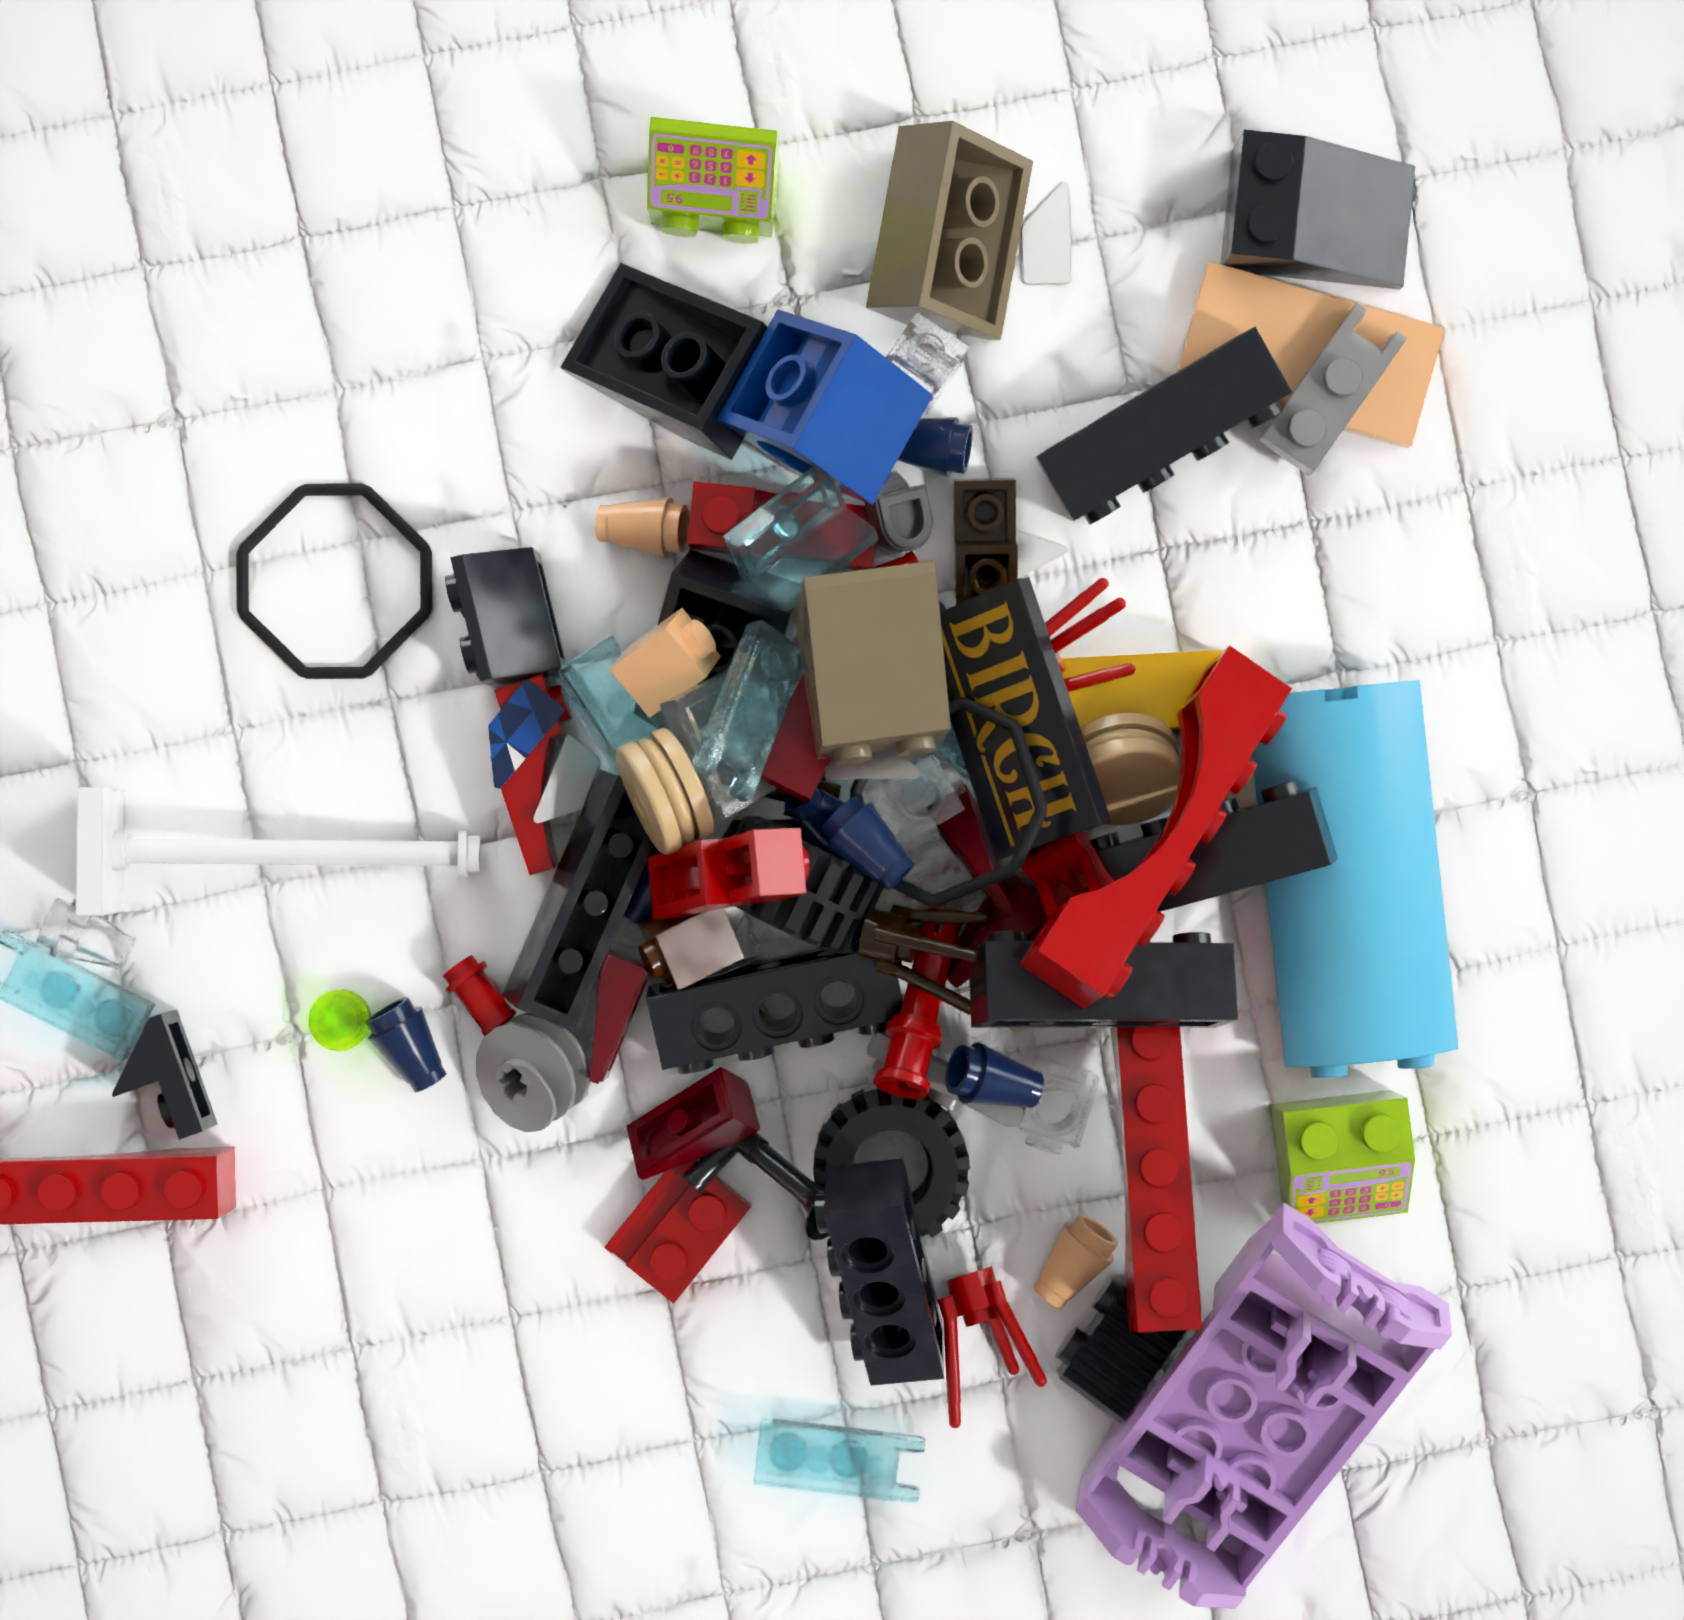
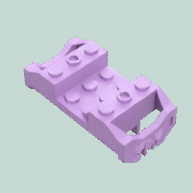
M1283 1203L1275 1215L1247 1240L1216 1282L1213 1309L1203 1321L1202 1330L1195 1332L1158 1382L1153 1379L1149 1383L1147 1389L1141 1394L1132 1410L1127 1413L1125 1419L1121 1423L1116 1420L1114 1421L1092 1462L1081 1476L1075 1511L1111 1556L1125 1565H1132L1138 1558L1137 1571L1145 1575L1149 1568L1154 1575H1158L1162 1571L1164 1573L1162 1586L1169 1591L1180 1578L1179 1597L1193 1607L1236 1609L1246 1597V1588L1422 1365L1435 1349L1441 1350L1450 1339L1452 1330L1449 1303L1423 1287L1397 1283L1338 1248L1310 1218ZM1273 1249H1275L1282 1258L1272 1253ZM1119 1465L1165 1493L1162 1517L1164 1523L1142 1510L1117 1480ZM1182 1510L1208 1525L1206 1542H1195L1176 1531V1527L1171 1525ZM1229 1533L1232 1534L1230 1537H1228V1538L1222 1543V1541L1226 1538V1536H1227Z

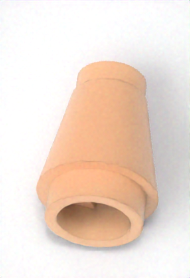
M672 497L600 505L595 522L596 538L599 542H609L613 545L668 559L671 553L683 554L686 550L690 520L689 510L686 504H675Z
M1078 1214L1072 1223L1065 1222L1039 1274V1278L1033 1285L1034 1290L1052 1306L1063 1309L1069 1300L1074 1298L1114 1261L1112 1252L1118 1246V1241L1097 1221L1084 1214Z

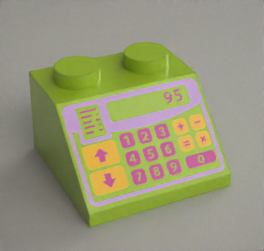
M650 117L647 211L651 224L661 225V232L678 237H694L697 235V229L722 232L721 237L724 240L742 244L757 243L758 236L772 237L780 171L777 130Z
M1392 1090L1270 1104L1282 1204L1286 1203L1310 1218L1315 1224L1408 1213L1415 1165L1408 1097Z

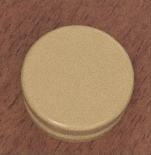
M1118 713L1098 718L1080 728L1112 821L1106 823L1107 825H1130L1144 822L1159 816L1174 804L1180 780L1181 761L1175 734L1165 723L1144 714Z
M660 728L649 733L652 739L643 738L637 744L631 741L618 747L616 750V761L628 797L643 828L655 847L662 854L669 855L678 851L682 844L686 845L693 840H702L712 835L714 832V820L703 786L687 753L670 730Z

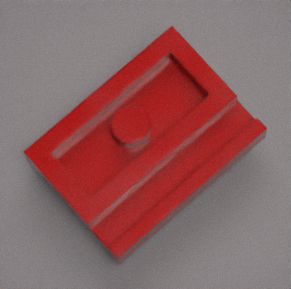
M696 1160L665 1171L604 1247L607 1251L613 1252L623 1260L627 1267L673 1304L752 1205L718 1176L713 1178L702 1194L697 1192L682 1177L685 1171H689L697 1163Z

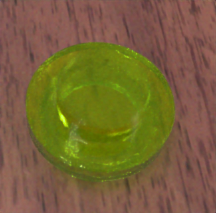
M346 989L332 990L321 995L312 1005L308 1018L309 1029L314 1039L324 1048L333 1051L349 1050L359 1045L367 1037L370 1030L365 1021L371 1017V1012L366 1001L357 993Z

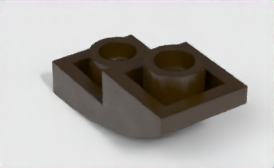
M1015 478L953 479L955 599L957 605L1018 579Z

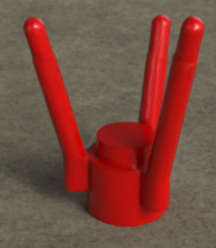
M1106 578L1098 579L1047 620L1045 625L1049 637L1106 590L1109 586L1108 580ZM1116 598L1051 639L1061 672L1066 671L1058 651L1126 607V601L1123 598ZM1126 663L1065 678L1064 681L1068 692L1130 676L1134 674L1136 668L1132 663Z
M992 1266L946 1280L950 1296L937 1300L944 1323L949 1425L954 1429L961 1425L957 1317L963 1316L966 1327L988 1322L1008 1372L1011 1375H1016L1020 1369L1006 1333L1007 1330L1034 1383L1038 1387H1043L1047 1383L1046 1376L1038 1363V1359L1007 1302L1001 1280L996 1281Z

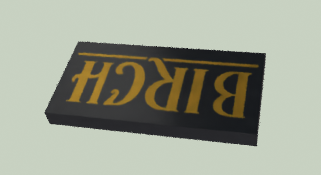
M1030 577L1016 579L941 611L940 618L948 700L955 697L969 698L1015 719L1023 729L1047 803V815L1031 849L1112 822ZM959 709L950 713V721L998 861L1014 855L1035 808L1010 731Z

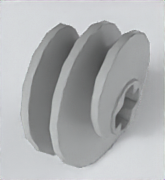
M520 1014L510 1018L503 1025L494 1028L482 1039L476 1054V1077L482 1096L494 1114L512 1128L526 1133L542 1131L552 1121L563 1117L571 1107L580 1103L588 1095L590 1070L587 1057L578 1040L565 1027L533 1014Z

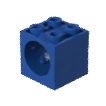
M777 309L717 420L795 475L873 505L910 436L917 427L933 394L857 334Z

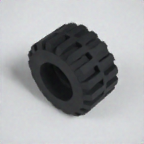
M744 816L736 835L753 829H780L786 827L760 816ZM801 835L802 846L806 849L809 857V874L806 880L807 893L780 901L761 902L735 907L793 937L832 953H852L861 936L866 916L870 909L875 907L884 887L840 857L813 845L807 837Z
M878 1087L864 1092L862 1089L851 1094L850 1100L843 1105L839 1103L831 1111L830 1118L826 1124L823 1123L818 1134L814 1150V1182L819 1186L825 1187L826 1166L854 1163L859 1146L870 1136L887 1130L908 1133L921 1143L927 1155L928 1169L926 1177L922 1184L912 1192V1197L922 1237L930 1234L931 1238L943 1231L942 1224L948 1218L951 1220L955 1218L960 1210L959 1202L961 1197L967 1195L969 1187V1154L956 1121L949 1111L944 1110L929 1097L923 1099L902 1098L884 1092Z

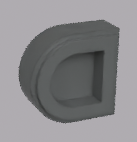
M926 484L914 485L879 494L873 505L864 502L871 534L877 544L883 549L894 553L914 551L923 546L930 537L933 517Z

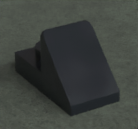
M178 1010L150 1017L113 1090L112 1097L158 1081L162 1091L157 1096L161 1117L168 1128H175L179 1140L218 1125Z

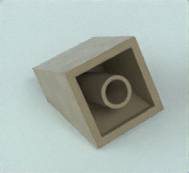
M934 561L803 577L794 610V617L817 760L833 758L834 765L850 766L872 760V752L897 749L898 757L907 758L922 756L936 751L935 744L943 743L951 730Z

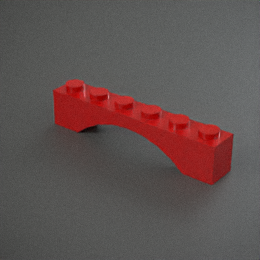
M1230 645L1206 667L1177 713L1182 743L1180 780L1172 812L1158 841L1140 864L1128 875L1101 889L1073 896L1053 911L1020 962V966L1083 1009L1104 996L1112 1000L1118 994L1132 972L1133 967L1125 963L1136 943L1144 947L1157 932L1164 920L1165 915L1157 910L1168 892L1176 895L1193 873L1196 863L1190 860L1189 857L1199 841L1204 845L1207 844L1223 824L1227 813L1220 806L1230 791L1236 795L1254 773L1257 763L1250 759L1257 745L1259 742L1267 745L1285 722L1287 714L1281 711L1280 708L1292 690L1291 687Z
M1110 1028L1122 1135L1125 1192V1275L1129 1332L1202 1330L1180 1028Z
M235 1147L170 1148L66 1157L0 1158V1225L219 1219L236 1208Z

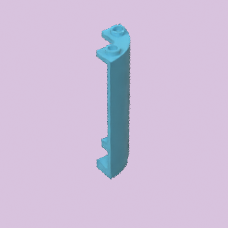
M1420 680L1289 693L1280 708L1281 711L1287 714L1282 727L1267 745L1259 742L1252 754V760L1257 763L1254 771L1257 803L1263 802L1260 790L1297 780L1300 791L1317 787L1338 859L1332 865L1265 883L1285 1067H1310L1312 1078H1330L1347 1075V1065L1397 1060V1067L1400 1069L1434 1066V1054L1449 1052L1459 1048Z

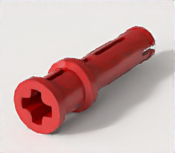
M929 908L926 910H940V908ZM923 923L921 936L956 944L958 932L962 925L942 924L941 927V924ZM917 950L912 969L945 986L952 958ZM909 983L900 1014L894 1015L892 1020L888 1022L886 1034L890 1038L884 1067L876 1070L873 1083L876 1087L891 1095L909 1099H923L928 1096L931 1086L926 1079L932 1051L940 1047L943 1037L941 1028L936 1023L942 1001Z

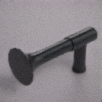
M757 1132L738 1143L701 1157L689 1171H685L682 1174V1177L697 1192L702 1194L713 1178L739 1153L748 1162L758 1166L803 1206L808 1215L805 1224L807 1237L812 1240H822L830 1236L829 1232L819 1233L815 1217V1195L825 1193V1187L819 1186L769 1146L768 1141Z

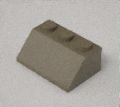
M953 120L899 126L866 308L910 326L987 340H1001L1033 160Z

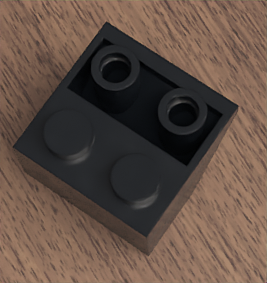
M533 547L461 554L450 557L454 574L445 576V585L453 612H461L466 622L469 635L460 637L459 641L468 674L476 673L480 682L499 689L541 674L545 677H551L568 672L539 552Z

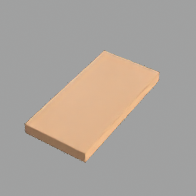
M1209 261L1205 267L1177 371L1244 331L1256 326L1293 392L1356 302ZM1360 304L1367 310L1362 321L1353 329L1359 335L1381 350L1384 348L1388 338L1396 331L1407 337V339L1343 431L1409 448L1414 441L1445 327ZM1292 393L1278 400L1281 407H1283Z

